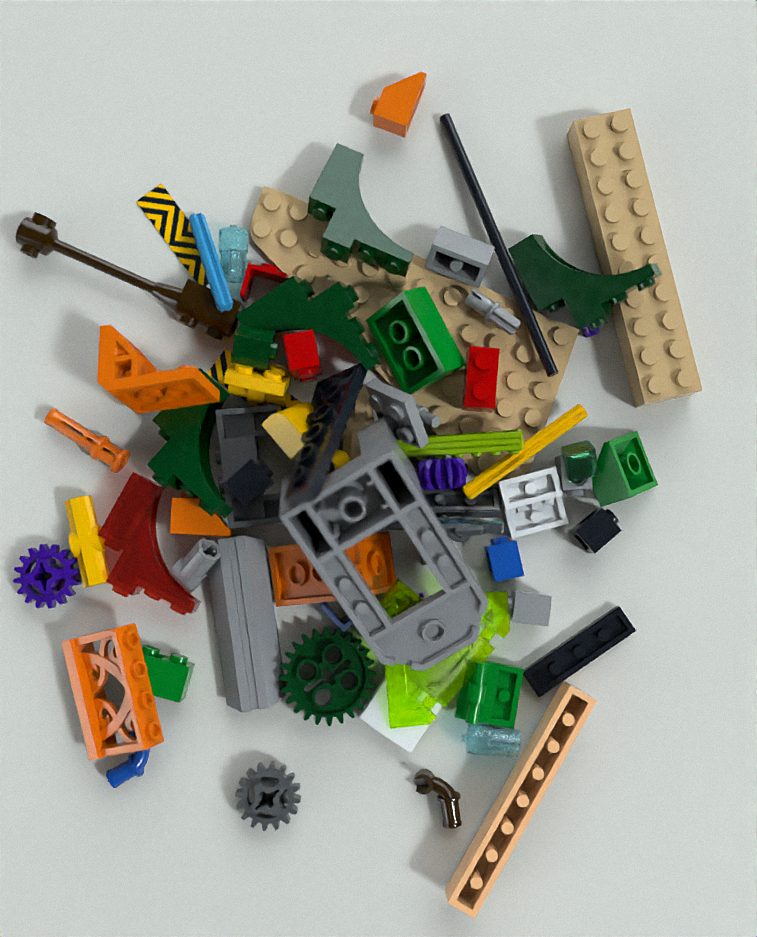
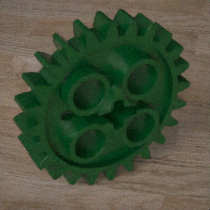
M324 626L322 635H319L318 631L313 628L312 638L310 639L302 633L303 643L299 645L293 641L294 653L287 651L284 653L290 659L289 663H280V667L287 670L286 674L279 676V680L287 681V685L280 688L283 693H291L285 700L286 703L290 704L296 701L293 712L296 714L302 709L305 710L303 713L305 721L311 715H314V723L316 725L320 723L322 717L325 718L328 726H331L333 717H336L342 724L344 720L343 714L345 713L353 719L355 717L352 710L354 707L360 710L364 709L360 700L362 698L366 700L371 699L365 692L366 688H375V685L368 681L369 677L376 676V672L368 670V667L375 662L373 659L364 658L370 650L368 648L359 650L358 648L362 640L358 638L350 642L352 633L348 631L344 637H341V628L338 627L333 635H330V630L327 626ZM336 646L340 651L339 659L336 662L329 663L325 659V652L329 647ZM350 660L348 666L331 675L333 679L331 682L328 683L326 680H322L311 690H304L307 685L314 683L324 676L322 671L325 668L333 671L344 661ZM305 663H312L315 668L314 675L308 679L301 678L299 675L300 667ZM347 672H352L355 676L354 684L349 688H343L341 686V677ZM320 689H328L330 692V699L325 704H318L315 701L316 692Z

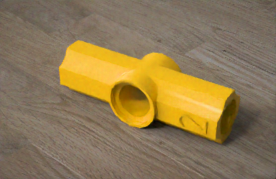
M81 496L64 501L71 529L69 545L72 554L78 559L84 588L111 582L105 556L107 549L106 537L103 528L98 525L92 496Z

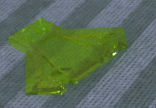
M398 578L379 602L390 619L426 598L419 596ZM507 590L485 592L489 603L485 614L483 613L480 625L484 622L487 626L478 635L476 642L425 671L414 670L410 666L394 663V666L385 664L390 729L430 725L437 717L431 711L435 704L439 702L446 707L474 674L475 663L484 662L494 651L495 647L489 641L497 633L503 639L510 632ZM425 691L428 695L420 702L418 697Z

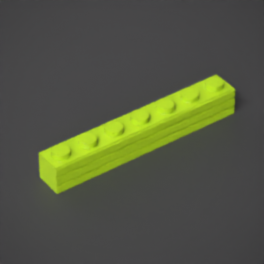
M523 429L427 435L429 443L422 449L411 444H405L396 437L409 460L410 457H416L417 460L428 459L427 456H434L435 459L445 458V455H453L454 458H458L471 453V456H482V453L489 452L490 455H500L502 451H508V454L520 453L519 450L524 448Z

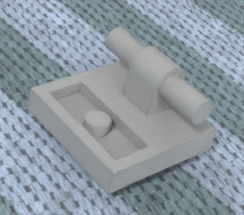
M372 379L365 385L370 396L368 399L369 403L375 410L378 419L384 418L395 437L405 444H411L419 449H422L429 443L423 423L436 428L440 424V417L430 413L426 407L415 403L412 395L381 381Z

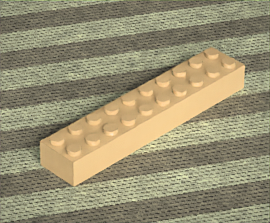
M628 108L574 120L567 133V138L602 275L627 273L649 263L657 264L662 275L654 279L656 284L641 292L636 288L627 293L629 298L618 305L612 306L609 303L613 311L612 317L635 408L686 397L702 391V386L631 109Z

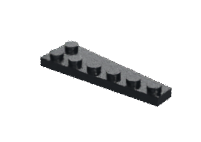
M361 363L316 384L311 401L314 411L308 414L306 419L309 429L303 432L301 437L304 447L296 454L295 465L292 469L284 497L292 507L305 502L310 503L321 493V486L326 474L330 470L331 461L339 448V441L343 431L347 428V421L356 405L355 401L359 391L363 388V382L368 372Z

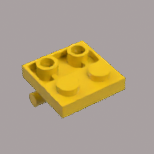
M233 363L225 371L223 383L229 384V394L246 397L247 401L260 404L268 402L285 406L287 400L285 392L291 383L292 374L286 371V367L277 364H269V367L265 370Z

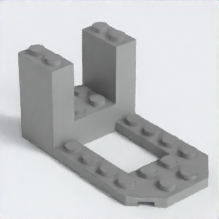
M381 418L358 432L362 455L325 476L321 486V493L314 501L292 507L284 499L291 473L281 479L280 519L380 663L394 666V663L410 666L414 670L425 671L477 641L480 632V622L483 613L485 614L489 601L425 500L413 464L384 418ZM398 519L443 589L390 619L344 550Z

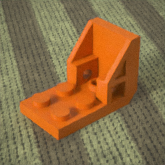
M112 325L100 326L97 382L136 414L220 402V390L195 366L182 365L173 370H158L138 348Z
M390 532L388 534H371L344 550L374 595L397 590ZM299 544L268 548L276 607L337 601Z

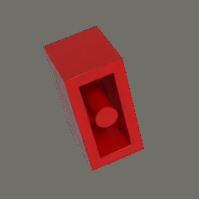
M307 330L283 335L289 369L294 380L300 379V383L316 381L317 376L323 375L314 331Z
M469 346L466 352L462 398L463 411L491 413L495 409L500 348Z

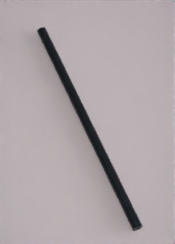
M446 113L439 120L492 246L495 247V253L547 377H552L559 373L452 118L449 113Z

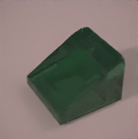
M586 440L561 447V454L569 482L599 475L596 449L590 441Z

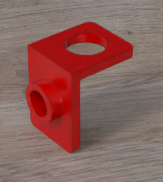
M248 263L239 296L243 302H248L255 276L279 283L288 280V276L286 273L278 271V268L271 264L262 263L261 266Z

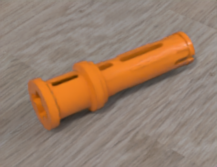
M53 408L45 417L44 423L51 426L88 450L92 459H99L109 465L112 472H120L128 462L131 455L129 450H122L115 446L107 436H97L81 424L59 412L58 409Z

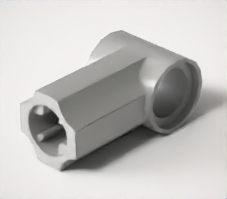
M202 538L168 573L190 594L208 577L207 572L221 557L220 547L215 541Z

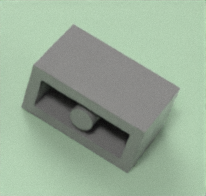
M441 226L434 239L424 268L479 288L495 247Z

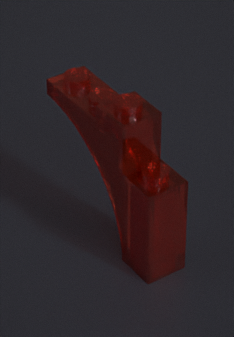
M132 472L98 533V536L105 539L103 544L118 552L121 548L123 549L106 582L113 585L112 590L121 596L137 595L144 588L146 596L156 601H160L162 598L170 602V608L182 615H186L187 612L192 614L197 611L202 601L188 594L168 573L169 569L159 549L156 520L159 501L165 488L141 474Z

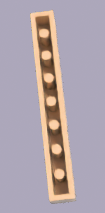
M566 681L561 683L445 888L449 904L475 919L597 701Z

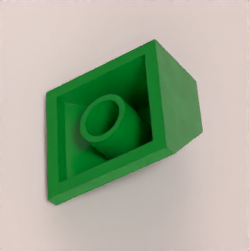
M637 431L603 443L592 473L593 494L598 499L600 507L631 498L658 485Z

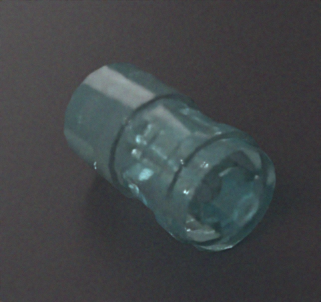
M230 225V227L219 230L220 264L227 283H243L247 270L248 231L238 228L237 225Z
M468 724L467 734H462L461 741L466 742V754L518 758L521 734L520 730L513 728L507 729L485 724Z

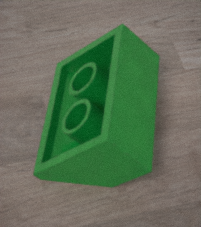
M425 286L403 291L366 319L403 392L413 395L448 377L466 365Z

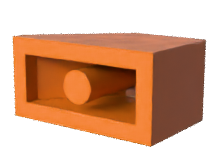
M419 72L384 87L380 98L375 97L371 106L370 114L374 115L373 126L405 138L424 91L427 73Z
M181 492V498L172 497L170 533L234 536V530L229 529L228 523L222 516L217 513L210 516L198 505L202 500L196 495L192 498L187 493Z

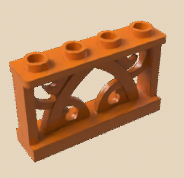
M135 623L61 642L89 761L106 756L148 750L164 741L155 698ZM113 639L114 648L110 650L108 656V645ZM101 640L99 652H96L93 642ZM109 672L125 688V696L119 711L111 701L106 699L104 685L107 682ZM126 727L131 731H135L136 738L129 734ZM117 732H119L124 742L117 743L115 736Z

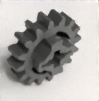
M271 761L268 768H265L263 763L260 762L257 765V772L252 768L247 770L246 774L249 779L241 777L239 785L243 788L237 789L235 796L242 799L237 802L236 808L245 809L241 818L245 820L251 817L252 828L259 822L262 823L263 831H266L268 824H272L274 829L278 830L280 820L285 824L290 822L291 818L288 813L296 815L298 807L293 803H300L301 795L295 794V792L300 790L301 785L300 783H292L295 777L294 772L288 775L284 773L286 765L283 764L278 770L275 769L274 761ZM265 777H274L277 780H267ZM250 786L253 787L252 790L255 793V798L252 802L249 799ZM287 789L288 803L285 806L281 796ZM276 791L273 800L269 797L261 801L264 792L269 794ZM260 812H269L272 815H266Z

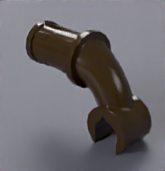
M419 770L414 780L425 779L427 784L417 785L416 792L424 795L431 791L438 794L437 800L441 802L443 827L447 829L460 827L462 822L460 820L458 800L461 798V794L456 792L445 780L434 776L430 770Z

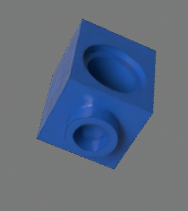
M508 536L490 539L491 545L484 546L491 580L498 582L524 576L517 540L509 541Z

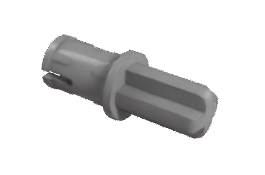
M476 288L472 290V294L470 293L464 302L465 305H468L485 317V322L491 321L509 335L514 334L520 326V320L501 308L500 302H493Z

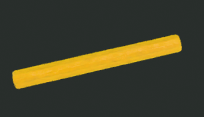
M577 404L525 441L523 450H519L520 453L507 454L462 487L465 496L469 500L475 498L588 416L584 407Z

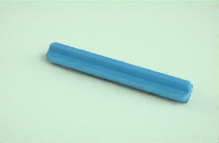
M202 213L192 214L189 222L217 310L220 312L230 311L233 308V300L206 218Z

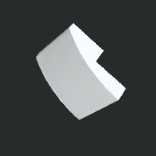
M556 466L498 482L504 516L511 539L569 524L561 497L563 492Z
M391 666L358 717L411 753L444 702L418 685L413 679Z

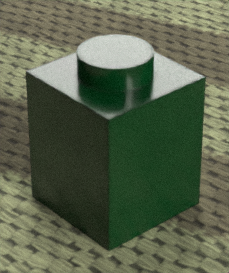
M240 324L235 333L231 362L266 370L270 360H276L279 343L274 342L275 332Z

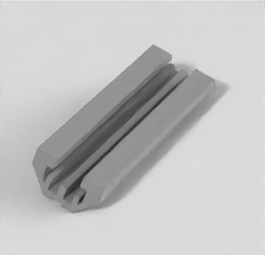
M245 535L217 539L215 542L220 547L221 557L208 571L226 703L227 706L240 712L267 709L284 698L286 693L280 690V688L285 686V681L279 680V676L284 674V671L280 667L282 657L266 545L263 539Z

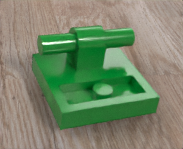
M464 657L454 717L464 719L466 723L477 725L480 722L514 729L524 669L522 667Z

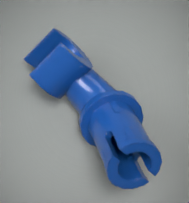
M135 731L129 732L131 736L136 738ZM150 749L135 751L134 754L128 756V760L107 770L106 777L109 784L116 788L134 776L141 777L144 774V767L148 761Z

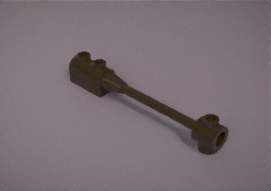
M34 212L32 218L26 217L19 224L16 232V242L22 245L20 249L22 253L37 259L39 253L47 256L54 250L145 290L174 310L177 315L181 316L179 319L180 323L195 329L197 324H200L207 328L205 333L212 338L220 341L223 336L230 338L240 322L236 315L245 309L242 302L232 298L233 308L230 311L220 312L217 310L211 289L188 279L184 288L181 289L148 280L58 240V232L55 229L57 223Z

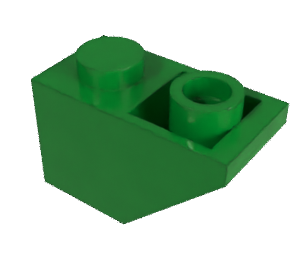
M142 645L153 695L180 703L186 697L195 664L188 662L187 656L177 653H171L170 656L159 654L160 649L156 647Z

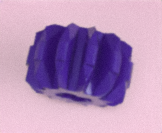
M460 457L432 458L418 462L417 478L420 487L424 490L452 489L463 487L466 484L467 467H465V460Z

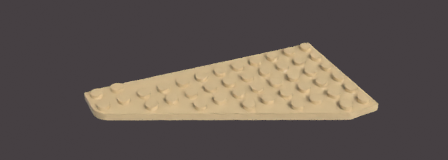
M263 187L250 221V233L255 245L280 272L287 274L288 279L292 276L299 277L302 280L306 279L315 292L312 295L313 298L338 281L345 283L346 286L352 285L360 298L356 301L360 309L351 314V316L359 318L366 330L362 334L367 342L372 341L381 354V357L378 359L382 365L374 370L388 385L402 391L366 319L406 290L426 287L465 362L469 346L500 348L495 409L491 413L462 410L465 366L412 395L415 403L426 407L430 413L440 417L441 421L438 427L433 428L427 425L436 435L523 429V441L525 442L545 428L580 329L553 320L533 310L559 372L552 377H547L515 301L481 285L479 288L424 268L427 260L416 254L413 255L406 277L390 274L384 268L373 263L362 262L354 255H351L347 264L342 261L331 260L320 252L322 236L329 222L319 221L311 214H308V203L272 188ZM474 288L478 289L479 292L493 302H500L501 308L520 320V326L514 334H507L491 321L485 322V317L464 304ZM502 451L500 455H490L489 452L482 453V456H471V453L464 454L460 458L465 460V465L475 476H478L506 456L508 451ZM535 455L499 481L529 474Z

